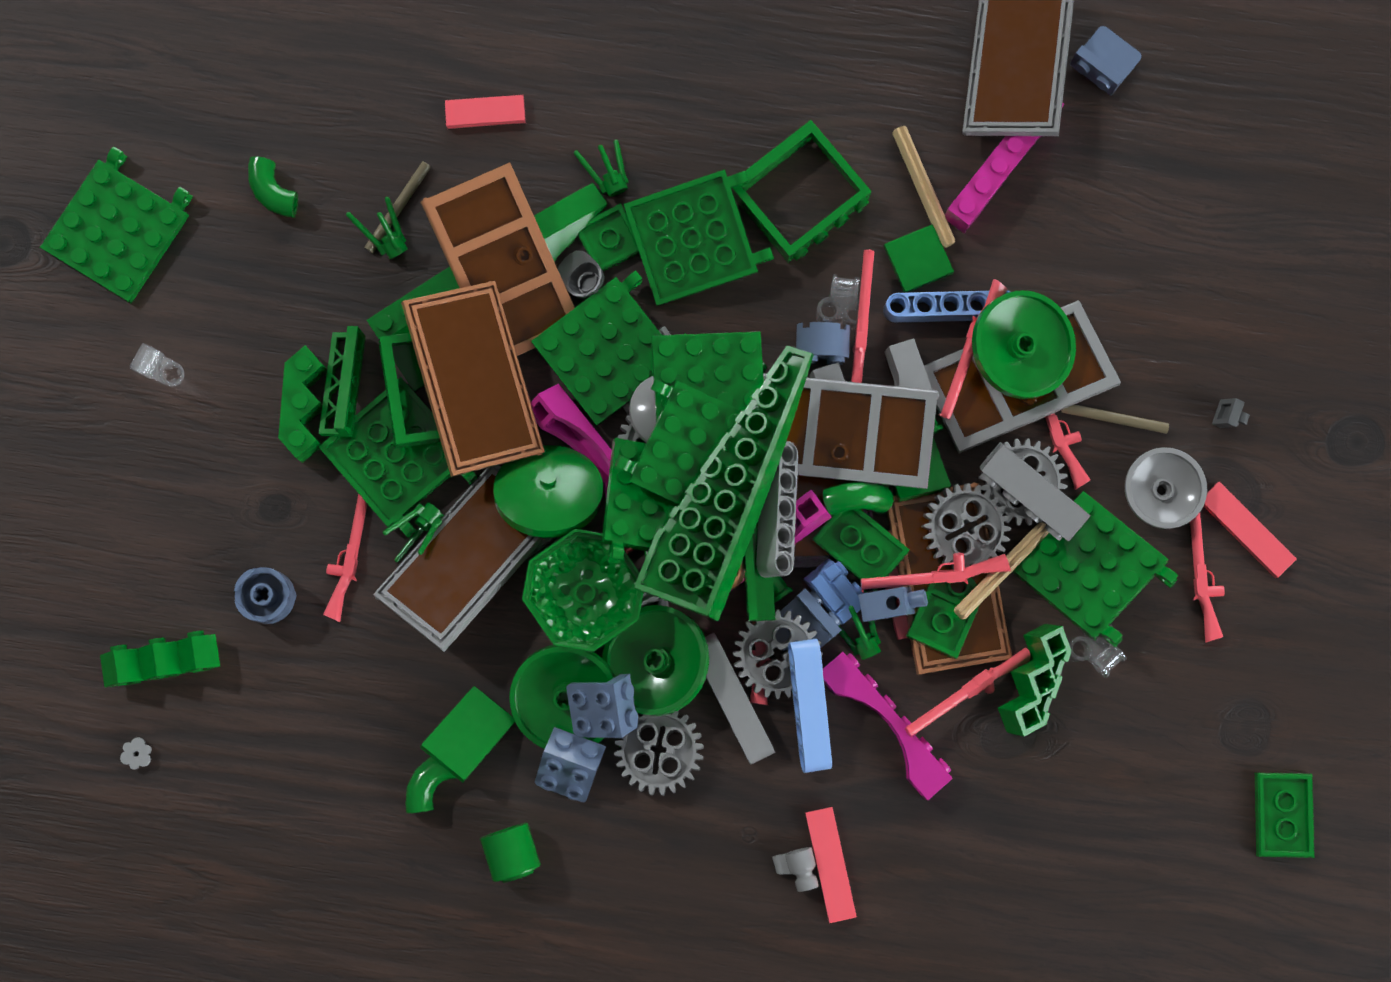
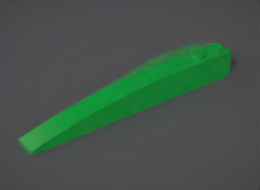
M594 183L587 185L534 215L554 262L566 247L568 248L575 241L579 234L578 232L586 229L584 226L607 207V202ZM446 268L367 319L366 321L378 339L383 336L410 333L401 304L403 301L460 289L451 268ZM413 344L392 346L395 364L413 391L416 392L424 387L425 384Z
M791 346L785 347L767 373V379L760 389L757 388L753 393L751 402L744 412H740L735 419V425L729 433L726 432L701 468V474L694 484L691 483L685 491L687 494L678 507L675 506L669 514L670 518L664 527H660L655 534L634 588L719 621L781 459L812 362V353Z

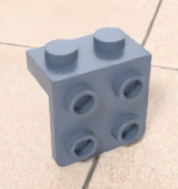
M1101 26L1089 41L1079 48L1070 65L1111 96L1137 65L1142 56L1139 51L1106 26Z
M805 588L780 613L783 617L785 612L789 610L791 611L792 620L799 614L801 616L799 624L808 621L810 625L807 631L815 630L817 632L812 639L816 638L818 641H821L819 646L822 648L841 631L839 628L841 622L833 612L826 613L820 606L823 601L813 590L809 593ZM783 627L778 629L775 636L778 642H785L789 638V630Z
M620 674L608 682H572L567 685L566 689L574 735L578 737L622 738L638 727V713L635 710L634 687L631 684L630 674Z
M554 727L544 749L535 784L545 790L564 795L571 800L586 802L606 746Z

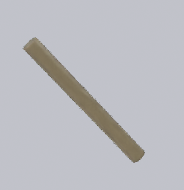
M421 162L392 205L396 217L399 216L430 170L431 166L426 162ZM388 212L384 218L391 228L393 223ZM381 223L373 233V236L379 242L386 235ZM369 240L364 248L373 254L377 247Z
M1075 404L1061 410V413L1165 434L1169 430V423Z

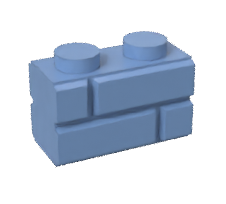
M827 559L816 570L808 574L804 581L821 598L822 604L828 612H833L841 624H844L852 617L849 606H853L856 613L861 610L858 594H863L864 592H862L861 587L856 582L852 584L846 578V575L849 573L839 561L835 563Z

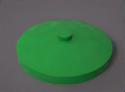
M1020 290L1006 293L994 299L982 310L974 325L972 350L980 373L992 387L1013 398L1032 399L1052 392L1066 380L1075 361L1076 340L1067 315L1054 301L1036 292Z
M543 445L545 453H542V455H535L502 465L494 481V501L502 519L517 531L542 538L561 537L574 529H582L595 518L603 501V481L598 468L585 455L567 447Z
M662 605L641 607L639 620L605 644L602 657L610 666L615 676L630 674L631 684L634 687L635 710L639 714L648 716L671 714L689 704L701 690L709 668L708 645L700 627L685 613Z
M554 645L544 647L530 655L519 667L513 678L510 688V708L518 728L530 741L545 749L554 727L574 734L566 689L567 685L572 682H608L616 676L610 666L594 652ZM582 737L596 743H599L601 740L604 739L596 737Z

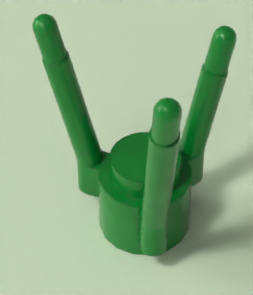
M614 140L613 143L619 173L617 170H613L603 145H598L608 172L603 175L604 181L600 179L579 151L575 150L574 155L598 184L602 194L607 193L609 197H614L628 189L626 184L629 181L625 174L618 140Z
M385 197V202L395 231H391L383 214L378 212L377 216L387 234L381 238L383 244L350 212H347L346 216L378 248L381 255L387 254L389 259H392L408 249L405 244L407 240L401 231L389 197Z
M419 503L413 511L383 531V534L387 535L417 516L415 522L419 528L396 556L395 562H399L424 531H428L418 550L419 555L424 553L435 531L443 523L441 520L443 514L434 505L427 503L423 506Z
M849 606V611L860 637L855 639L857 643L855 644L840 625L841 631L839 634L849 645L854 656L859 654L861 660H865L881 652L879 647L881 641L877 635L875 622L868 621L870 632L866 634L854 607Z

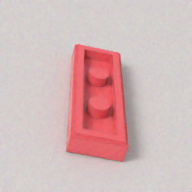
M523 95L445 100L447 129L526 123Z

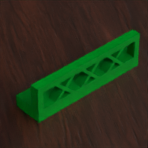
M347 326V332H332L319 434L321 436H353L366 337L358 326ZM339 340H346L344 355H341L338 351ZM342 364L341 378L338 380L335 377V369ZM339 389L337 405L335 406L331 402L332 394ZM335 415L334 429H327L328 420Z
M757 522L744 555L747 622L775 621L773 577H762L758 573L756 566Z

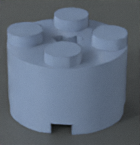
M810 322L809 327L803 328V323H798L796 348L813 354L811 364H816L818 360H827V365L837 362L839 365H843L845 360L849 359L850 325L846 324L844 329H840L841 323Z
M267 567L249 569L240 576L234 589L235 605L238 611L247 619L262 624H274L283 620L293 609L297 596L292 582L286 575ZM262 591L268 592L267 595L269 597L266 601L263 600Z

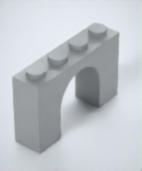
M914 338L891 345L885 350L884 353L894 379V386L932 390ZM838 362L815 369L809 375L810 378L845 381Z

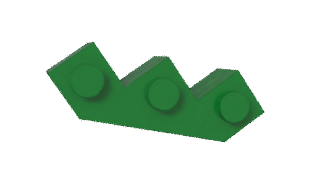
M306 345L284 364L278 435L279 440L302 463L313 455L321 445L319 440L306 427L309 422L322 412L323 405L309 388L327 373L326 367Z
M1043 624L1023 635L1032 660L1011 671L1019 697L998 707L1007 733L1024 737L1047 724L1051 700L1056 698L1063 678L1060 674L1064 663L1069 661L1072 652L1063 626Z
M194 631L187 633L188 638L179 641L166 642V638H155L149 640V645L140 648L128 649L127 645L110 647V652L100 655L104 688L141 683V681L159 680L179 676V674L197 673L220 667L216 634L204 635V631Z

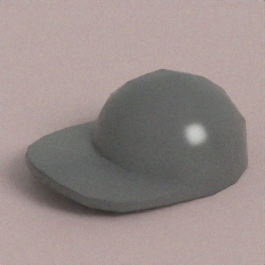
M584 251L570 253L558 267L559 274L567 291L577 298L587 299L604 286L605 276L601 267Z

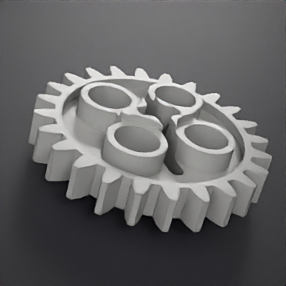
M1029 438L1025 440L1024 445L1020 444L1019 439H1014V447H1011L1008 442L1003 443L1023 461L1026 457H1032L1037 464L1035 470L1037 472L1044 471L1045 475L1043 477L1059 490L1068 488L1067 485L1062 484L1060 481L1068 477L1067 474H1059V470L1065 465L1064 463L1055 464L1054 461L1059 455L1049 456L1050 446L1040 450L1041 441H1037L1034 446H1031ZM981 476L978 477V479L985 481ZM985 482L986 485L981 486L982 491L991 490L990 499L1000 498L996 504L997 507L1006 506V509L1001 514L1010 516V519L1005 521V523H1009L1012 518H1015L1016 526H1020L1022 519H1025L1028 526L1032 525V518L1023 511L1025 506L1023 504L1018 508L1011 506L1009 500L1001 493L1002 487L1000 485L994 488Z
M967 483L962 491L960 486L956 484L953 486V493L946 488L943 490L944 497L939 494L934 496L938 503L937 505L934 503L927 505L932 513L923 514V517L929 520V523L922 525L921 528L929 530V534L923 536V539H931L932 543L928 545L927 550L934 548L937 550L933 556L934 559L942 556L944 557L942 563L953 562V554L960 553L955 547L958 539L964 540L967 545L964 553L965 567L988 560V558L996 557V551L1005 552L1006 549L1001 545V542L1010 541L1008 537L1004 536V532L1011 530V527L1004 526V522L1009 520L1010 516H1002L1001 512L1006 509V506L997 507L996 504L1000 498L990 499L991 490L981 494V485H977L971 491L970 483ZM968 502L975 504L977 507V514L974 517L970 516L966 511ZM945 515H949L953 519L954 525L952 529H947L943 526L942 519ZM983 515L987 516V520L973 526L967 532L961 533L950 540L945 539L948 534L962 528L964 524L971 523ZM982 526L990 531V537L987 541L983 540L979 535V530Z
M775 609V621H755L754 625L746 621L745 624L749 630L747 632L738 631L743 640L734 641V644L740 647V650L732 652L734 656L740 657V660L735 662L734 666L743 667L738 676L740 678L748 676L745 685L748 687L755 683L754 692L756 694L763 688L766 698H768L771 691H774L776 699L780 698L781 691H784L788 698L791 697L792 683L788 650L781 653L782 659L780 660L775 657L771 658L760 667H756V663L772 656L775 647L782 650L790 642L809 640L817 634L815 630L807 631L810 625L808 621L799 624L801 621L799 614L792 620L791 611L787 610L782 617L780 610ZM782 627L789 630V638L785 642H778L775 637L777 630ZM758 641L764 642L766 646L765 652L760 656L753 655V644ZM776 665L779 668L778 677L773 680L767 679L765 675L766 669L769 666Z
M679 710L672 713V715L638 716V727L625 735L623 740L615 741V744L621 747V750L615 752L614 755L623 759L616 765L618 768L626 767V770L621 774L622 777L625 778L631 775L632 778L629 784L633 786L639 782L640 792L647 786L649 787V794L652 796L656 788L659 789L662 796L665 795L666 788L668 787L673 793H676V784L685 788L686 785L683 779L694 780L690 773L691 770L700 771V767L695 764V760H703L704 757L698 754L697 750L703 749L704 745L695 741L702 737L701 733L692 734L696 724L686 725L689 716L685 715L679 719ZM664 726L666 729L662 740V747L666 750V753L660 754L658 773L654 775L653 768L656 754L652 749L658 748L660 728ZM645 728H653L655 730V737L651 741H643L641 739V733ZM678 732L683 736L682 742L679 745L672 746L668 744V737L671 733ZM641 755H648L650 757V764L645 769H640L636 766V760ZM673 759L678 763L677 770L670 774L663 771V764L665 761Z

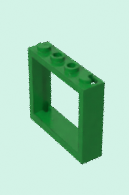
M812 120L745 171L749 180L748 184L731 188L736 202L787 263L793 259L798 260L800 257L805 256L810 245L814 242L818 245L829 236L827 232L833 227L838 229L849 220L848 216L855 210L857 212L862 211L870 203L868 200L872 192ZM810 140H813L857 193L790 245L746 193V190Z
M410 333L379 337L380 356L395 448L441 442L438 430L406 434L392 346L413 344Z

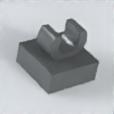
M1237 398L1221 399L1212 424L1219 428L1236 427L1239 423L1247 425L1250 415L1242 411L1245 402Z

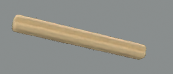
M898 127L893 132L895 141L943 248L949 247L955 242L953 233L907 127Z
M1044 522L1038 523L1006 555L1011 571L989 573L954 608V613L960 619L964 620L1047 536L1049 532L1045 528L1046 524Z

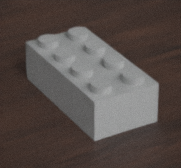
M1001 442L980 466L983 472L981 477L994 488L1000 485L1005 489L1002 494L1014 505L1021 502L1025 506L1023 511L1037 523L1043 520L1047 524L1045 526L1047 531L1059 541L1063 537L1070 541L1090 517L1083 508Z

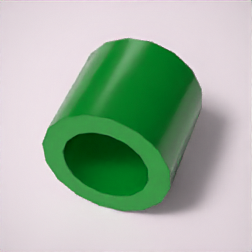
M527 822L479 838L494 882L502 881V883H507L534 873V869L541 865Z

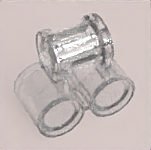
M833 274L830 297L823 298L817 306L815 314L818 322L836 323L838 318H842L844 326L847 324L850 325L851 330H856L857 320L849 318L848 312L851 310L858 311L859 301L857 300L859 277L846 279L838 278L836 274ZM831 307L834 309L835 315L826 317L822 314L821 309Z
M145 343L141 344L129 366L136 373L150 380L154 379L168 387H176L184 379V369L180 364L165 357V354ZM173 368H176L177 375L180 376L179 379L173 378L171 382L166 380L167 374L164 373L165 370L171 371Z
M1083 632L1084 637L1080 636L1068 640L1072 650L1069 660L1073 662L1088 660L1094 669L1105 678L1110 676L1109 672L1120 661L1124 662L1127 659L1117 646L1114 648L1103 637L1097 638L1094 641ZM1076 642H1080L1084 646L1085 651L1081 657L1073 652V645Z

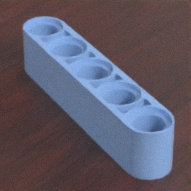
M989 291L895 293L887 299L883 312L887 320L895 323L973 321L972 317L975 316L977 318L981 311L972 309L970 302L978 301L984 308ZM944 302L954 303L956 311H947L944 308ZM917 303H927L930 311L921 312L917 308ZM890 304H901L903 307V312H893L890 308Z
M816 638L788 643V655L801 768L803 773L831 769L832 756L819 642Z

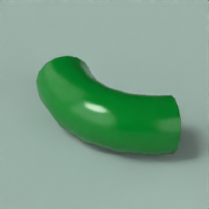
M250 157L248 184L255 199L271 212L294 218L298 207V192L283 189L277 184L274 172L276 163L264 157Z
M845 483L823 490L824 504L831 515L858 509H868L876 513H884L892 507L894 502L892 492L887 487L875 483Z
M429 757L415 769L407 785L406 813L434 810L433 794L437 786L443 781L456 778L432 757Z

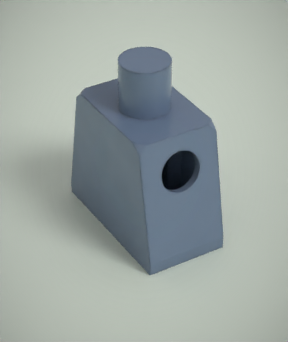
M899 587L858 594L863 622L915 614V608L928 605L926 591L918 590L912 592L911 587ZM897 598H898L899 601H900L899 607H897V605H896V599H897Z

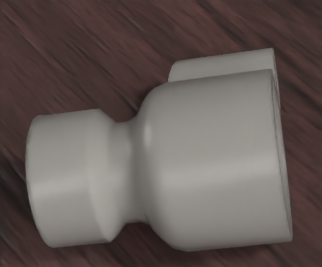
M811 847L797 849L772 857L777 874L796 875L797 880L795 884L797 892L819 887L817 877L812 873L816 862Z

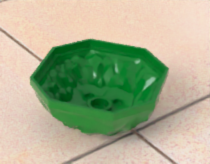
M574 529L529 560L522 600L554 646L594 652L639 620L644 592L634 588L640 572L625 551L623 560H620L619 565L608 563L610 545L602 543V533Z

